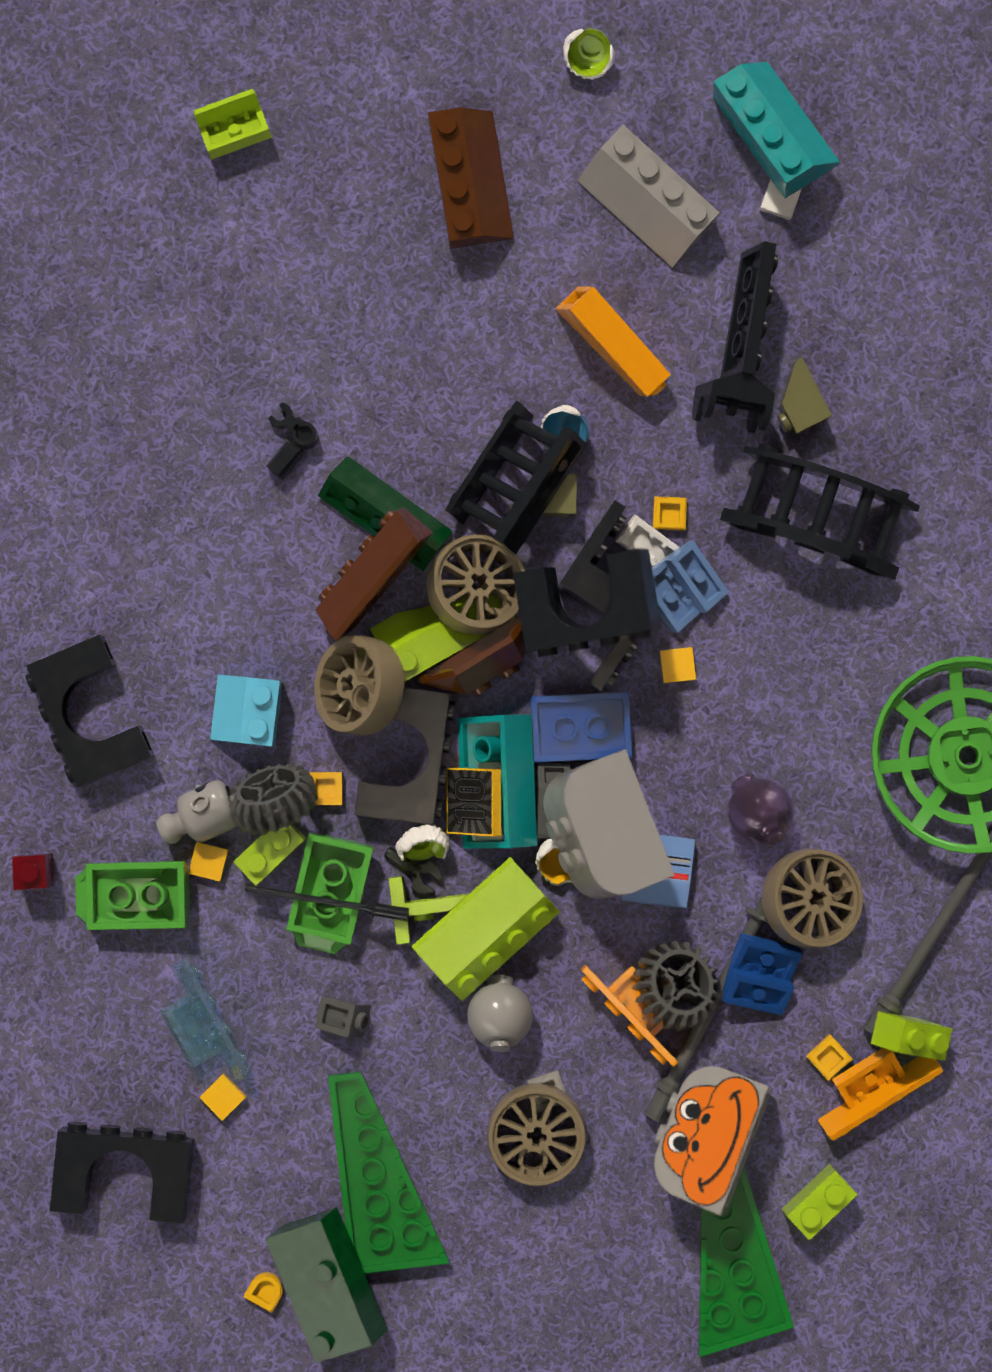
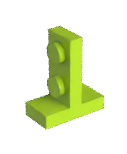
M403 875L389 877L392 905L409 908V916H414V921L434 919V913L447 911L448 914L470 894L406 901ZM394 919L397 944L410 943L409 921Z

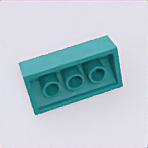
M768 62L740 64L713 81L714 100L784 199L840 165L838 158Z
M532 714L457 718L459 768L501 769V836L462 834L463 849L537 846Z

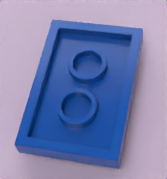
M629 692L530 697L534 762L600 759L626 749L628 757L632 758Z

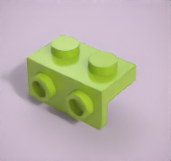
M254 89L238 93L193 111L211 160L272 138Z

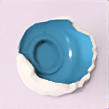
M570 405L556 407L544 416L545 418L542 419L540 427L556 436L566 426L575 431L586 443L589 439V427L586 419L576 408ZM544 444V449L549 451L550 447Z

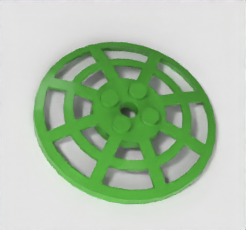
M977 656L953 657L937 661L919 669L904 680L889 696L879 713L873 730L871 744L872 771L877 789L886 807L895 819L911 834L932 846L946 851L964 854L992 852V842H990L986 822L992 821V810L986 813L983 812L980 794L992 788V712L986 720L967 716L965 698L978 699L992 704V693L982 689L964 688L962 668L992 671V659ZM948 670L950 690L931 697L921 704L917 710L902 698L910 688L921 680L938 672ZM951 700L953 720L939 728L925 717V714L935 706ZM894 708L908 720L900 739L899 759L881 761L882 733L888 716ZM917 727L930 737L931 740L926 756L909 758L910 740ZM963 747H969L976 753V761L973 765H965L961 762L959 752ZM930 769L938 785L928 798L917 786L911 771ZM901 772L909 792L922 806L912 822L893 801L885 785L883 774ZM949 792L966 796L970 815L952 813L939 806ZM933 815L951 823L972 825L977 844L949 842L932 836L923 829Z

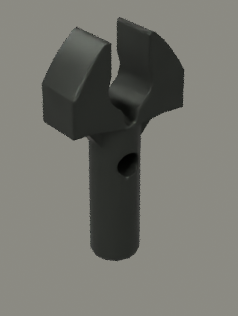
M389 847L386 850L384 857L412 876L413 885L411 888L418 893L435 891L422 882V877L419 873H431L435 878L442 881L439 867L429 860L427 864L418 865L408 858L402 861L397 854V850L393 847Z

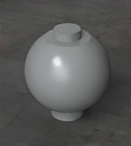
M494 975L487 978V986L479 989L472 997L467 1010V1021L472 1034L479 1042L490 1047L492 1051L506 1052L510 1050V1047L520 1043L529 1033L533 1022V1009L527 995L518 987L513 986L512 977Z

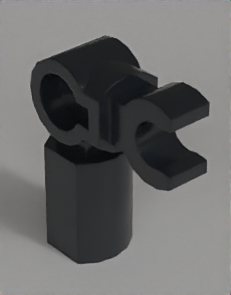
M281 402L279 406L286 412L285 419L278 421L271 415L268 419L275 428L286 429V435L292 440L290 443L288 441L284 443L266 467L283 481L304 456L302 454L304 449L308 450L316 446L319 436L311 423L305 422L301 417L295 418L291 408Z

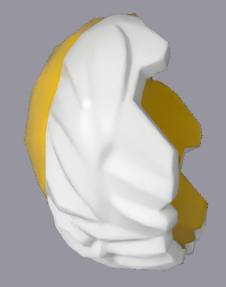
M550 838L540 845L535 861L537 870L540 871V875L544 876L546 881H550V884L554 886L571 883L568 872L566 873L560 865L558 858L560 851L557 843Z

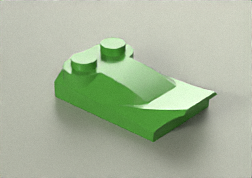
M309 832L295 893L361 904L374 847L340 837ZM293 899L286 930L293 934L298 946L336 954L344 946L351 945L359 910Z
M186 861L87 863L85 869L75 876L76 916L86 923L87 930L188 927L190 884Z

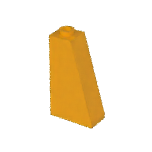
M593 286L577 287L555 308L639 396L648 397L651 395L653 397L666 386L665 380L671 374Z

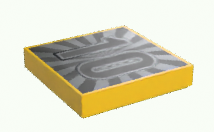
M447 768L446 824L448 834L501 836V769Z

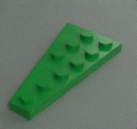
M744 1168L727 1214L718 1215L701 1207L699 1357L794 1328Z

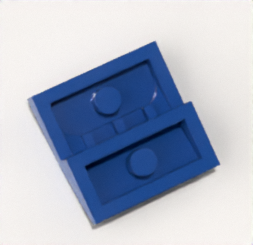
M741 933L728 968L722 1000L728 1004L783 1015L795 988L791 983V979L803 952L794 945Z

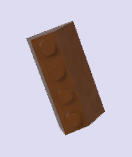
M458 107L428 112L450 249L514 239L493 111Z
M405 507L396 510V512L392 509L387 512L379 522L382 529L375 537L370 534L359 546L358 550L362 552L355 562L351 559L348 560L338 572L341 579L335 586L329 584L319 595L318 599L321 603L315 611L331 637L336 641L353 631L432 536L433 532Z

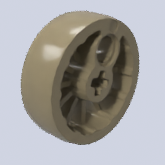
M486 535L464 536L447 544L432 561L426 581L427 597L436 616L451 629L468 635L489 634L506 625L519 612L513 573L525 570L519 557L506 550L494 538ZM462 551L472 553V565ZM480 552L488 556L483 567H481ZM455 556L463 570L447 562V559ZM493 559H495L502 566L490 572L489 567ZM442 570L461 580H442ZM503 571L507 573L509 578L502 580L494 579L496 575ZM475 581L480 583L477 590L472 587ZM502 587H509L511 596H509L508 592ZM442 588H458L459 592L447 599ZM489 595L499 599L500 608L489 607L487 603ZM462 597L466 602L461 612L458 613L450 604ZM472 603L476 607V620L466 617Z
M352 635L335 641L321 658L315 676L314 696L316 707L322 720L330 728L343 734L366 736L382 731L391 723L400 707L404 692V672L396 651L382 640Z
M802 849L787 854L770 869L762 888V907L768 924L784 941L801 948H825L842 941L853 931L861 916L863 892L856 872L842 857L823 849ZM811 860L813 862L818 863L815 877L811 865ZM799 863L802 867L804 879L794 869ZM787 875L798 886L796 889L784 886ZM829 878L835 883L833 894L829 891V883H826ZM781 892L791 894L792 902L782 904ZM795 907L797 912L788 921L784 910ZM830 907L839 909L840 914L838 917ZM805 916L802 933H799L795 930V926ZM825 917H826V918L831 922V924H832V925L829 927V930H828V928H827V924H826ZM814 922H816L818 935L812 938L811 934Z
M532 1083L512 1089L497 1102L489 1118L487 1142L490 1154L504 1174L522 1184L542 1186L561 1180L577 1166L586 1146V1126L580 1108L567 1093L551 1085ZM536 1097L549 1099L542 1117L537 1116ZM529 1098L531 1102L532 1117L529 1119L517 1104L518 1101ZM555 1102L566 1109L550 1122L547 1121ZM512 1107L524 1124L521 1125L503 1117L504 1113ZM567 1117H572L575 1124L573 1128L552 1130V1128ZM499 1124H503L521 1133L499 1136L497 1130ZM535 1127L541 1128V1133L544 1134L539 1137L538 1141L532 1140V1134H530L534 1132ZM576 1135V1140L572 1147L553 1139L554 1137ZM522 1141L508 1153L502 1152L499 1143ZM549 1146L567 1152L569 1155L564 1161H559ZM537 1152L543 1158L539 1164L531 1166L524 1161L523 1157L526 1153ZM519 1153V1166H516L509 1160ZM549 1157L555 1167L545 1170Z

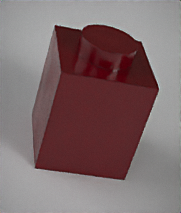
M52 853L12 857L14 890L54 886Z

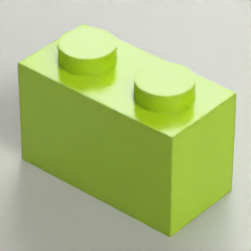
M293 824L289 825V829H279L277 833L269 831L266 835H261L233 862L257 886L307 838Z
M878 1011L871 1044L897 1053L945 1061L953 1028L923 1019Z
M828 1164L782 1210L807 1239L810 1240L858 1194Z

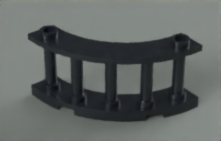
M759 444L758 448L744 447L743 452L755 458L757 463L742 506L739 505L737 510L724 508L720 517L721 521L742 531L774 539L777 536L794 540L795 545L820 554H824L826 551L840 556L839 561L868 574L893 580L896 579L899 567L887 562L889 556L886 554L901 510L919 511L920 505L909 500L910 494L898 489H891L889 491L841 471L777 453V448L766 444ZM772 464L789 468L790 472L776 513L772 514L769 519L756 515L755 507L769 466ZM803 473L827 480L812 525L807 526L806 530L789 525L790 519H788ZM839 484L861 492L847 537L842 538L841 542L826 537L827 532L824 530ZM873 498L889 505L874 551L867 553L860 550L861 544L859 540Z

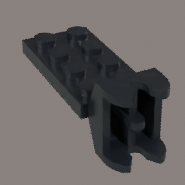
M764 241L741 253L721 376L719 379L696 386L692 407V418L694 421L700 422L702 415L703 418L709 419L712 416L715 404L727 406L726 414L733 417L737 409L748 411L747 431L750 433H755L757 427L759 430L765 431L769 424L775 393L753 375L759 369L762 360V353L759 352L760 341L765 336L767 330V320L764 317L766 307L770 304L773 289L770 287L771 276L774 274L778 264V256L775 255L777 244Z

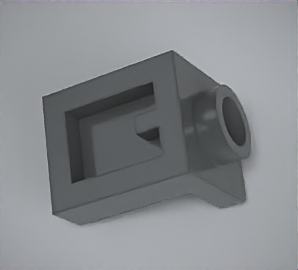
M322 996L315 1028L347 1038L364 1037L370 1025L371 1018L369 1013L371 1006L364 1003H352L332 996Z

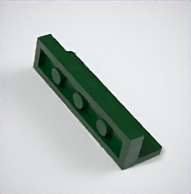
M345 457L329 474L318 494V497L374 537L382 529L379 522L388 511L392 509L396 512V510L405 507L433 532L432 536L410 561V563L423 572L452 533V530L350 457Z

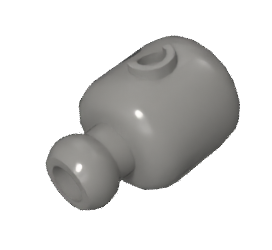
M214 780L203 785H196L195 789L181 794L177 800L178 812L174 814L165 813L156 821L158 831L165 843H177L187 833L192 839L204 842L235 828L237 825L230 815L231 810L228 797L231 794L228 785L220 780Z

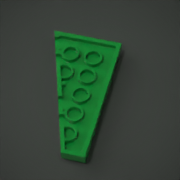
M362 1071L329 1075L328 1081L345 1227L364 1274L450 1263Z

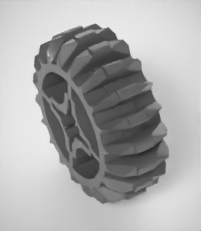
M279 763L277 766L272 767L268 765L265 769H257V772L253 774H246V779L236 782V787L230 790L231 795L228 797L232 820L235 821L237 827L241 828L242 832L249 831L251 835L258 832L266 835L269 831L277 833L279 829H289V825L300 823L301 817L310 815V810L316 807L315 801L318 799L313 777L310 776L309 771L305 770L302 765L295 766L294 763L287 765Z
M672 940L668 944L661 942L656 945L655 949L651 948L645 952L646 958L643 957L638 961L637 964L641 969L636 970L632 976L640 982L634 984L632 989L641 993V996L637 997L635 1002H644L646 1005L642 1014L653 1013L652 1023L657 1024L663 1020L664 1029H670L674 1025L676 1030L681 1031L686 1026L693 1028L698 1025V1021L703 1022L709 1017L707 1012L710 1013L715 1010L716 1006L712 1000L719 999L720 994L713 988L718 987L721 981L713 979L712 975L717 972L718 968L712 967L709 969L707 963H709L711 957L701 958V948L696 947L691 950L690 942H683L679 946L677 940ZM663 961H675L682 964V966L673 970L670 967L664 968L661 966V963ZM678 983L679 986H677V987H679L680 990L677 991V992H675L677 989L675 988L674 985ZM680 1000L683 1003H690L692 1007L689 1010H679L671 1007V1005Z

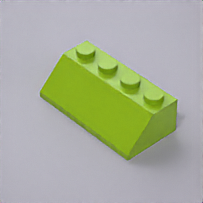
M509 857L411 947L440 980L463 1001L542 928L549 924L560 911L516 862Z

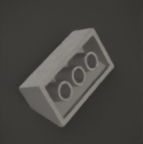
M624 124L600 148L577 180L579 184L671 268L681 260L716 222L720 213Z

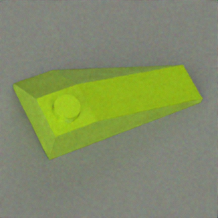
M493 595L488 596L487 603L489 607H501L497 597ZM460 599L452 602L450 605L455 611L460 613L466 601ZM474 603L471 604L466 614V617L472 620H476V607ZM431 606L398 612L370 628L375 638L389 644L398 654L403 667L404 684L489 635H468L457 632L445 625L436 616Z

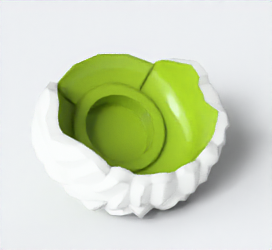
M593 28L579 29L573 31L565 39L563 46L564 60L566 66L570 68V72H574L575 76L591 80L600 78L614 64L615 51L613 46L610 44L608 37L600 30Z
M429 824L410 828L396 843L397 854L402 861L406 860V858L422 861L433 856L444 859L449 849V837L446 833L442 832L440 827L437 828Z

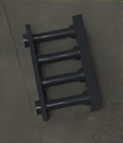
M515 401L511 409L505 413L502 423L457 492L451 496L449 504L445 509L447 513L463 525L468 517L472 516L497 530L492 538L515 555L588 445L575 431L566 426L556 436L531 423L534 416L518 401ZM523 433L550 447L541 463H537L513 450ZM505 460L533 475L523 491L495 477ZM487 488L514 502L513 507L504 519L477 504Z

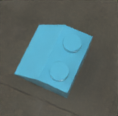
M218 675L210 740L276 747L283 682L251 677Z

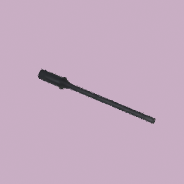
M251 885L245 886V891L362 910L372 915L373 918L377 916L408 921L409 908L377 903V901L375 903L360 904Z

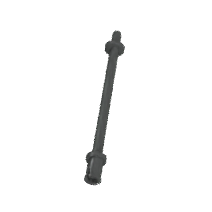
M992 830L989 833L990 842H992ZM992 852L977 853L891 991L889 994L883 995V997H878L876 1000L878 1002L877 1007L862 1028L873 1034L878 1011L897 1015L901 1013V998L988 862Z
M762 897L755 910L746 908L745 911L751 915V918L743 934L756 936L762 923L768 924L763 912ZM733 952L718 979L721 981L720 985L713 988L720 994L719 999L712 1000L716 1006L715 1010L710 1013L707 1012L708 1019L703 1022L698 1021V1025L692 1028L676 1059L678 1064L675 1067L672 1066L668 1076L662 1078V1080L658 1079L655 1085L657 1090L644 1114L657 1122L663 1123L673 1092L679 1094V1081L722 1001L725 980Z

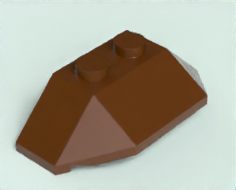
M520 616L418 677L422 685L463 695L473 692L475 697L492 688L489 681L499 675L505 680L520 670L517 664L523 661L525 653Z

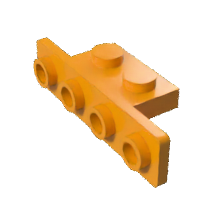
M586 964L581 967L585 974L581 978L582 981L594 993L599 989L608 998L604 1004L617 1017L623 1014L631 1022L627 1028L639 1041L645 1037L654 1046L650 1052L662 1065L668 1061L675 1067L678 1061L655 1037L663 1029V1020L657 1024L652 1023V1012L647 1015L642 1014L643 1009L646 1007L645 1003L635 1002L636 998L641 996L640 991L632 989L634 984L640 982L632 976L636 969L631 965L607 987Z
M881 1048L832 1079L845 1103L819 1118L818 1122L831 1141H834L846 1135L850 1130L869 1118L876 1116L893 1103L903 1099L920 1086L932 1081L936 1076L943 1073V1069L936 1059L919 1056L901 1067L893 1051Z

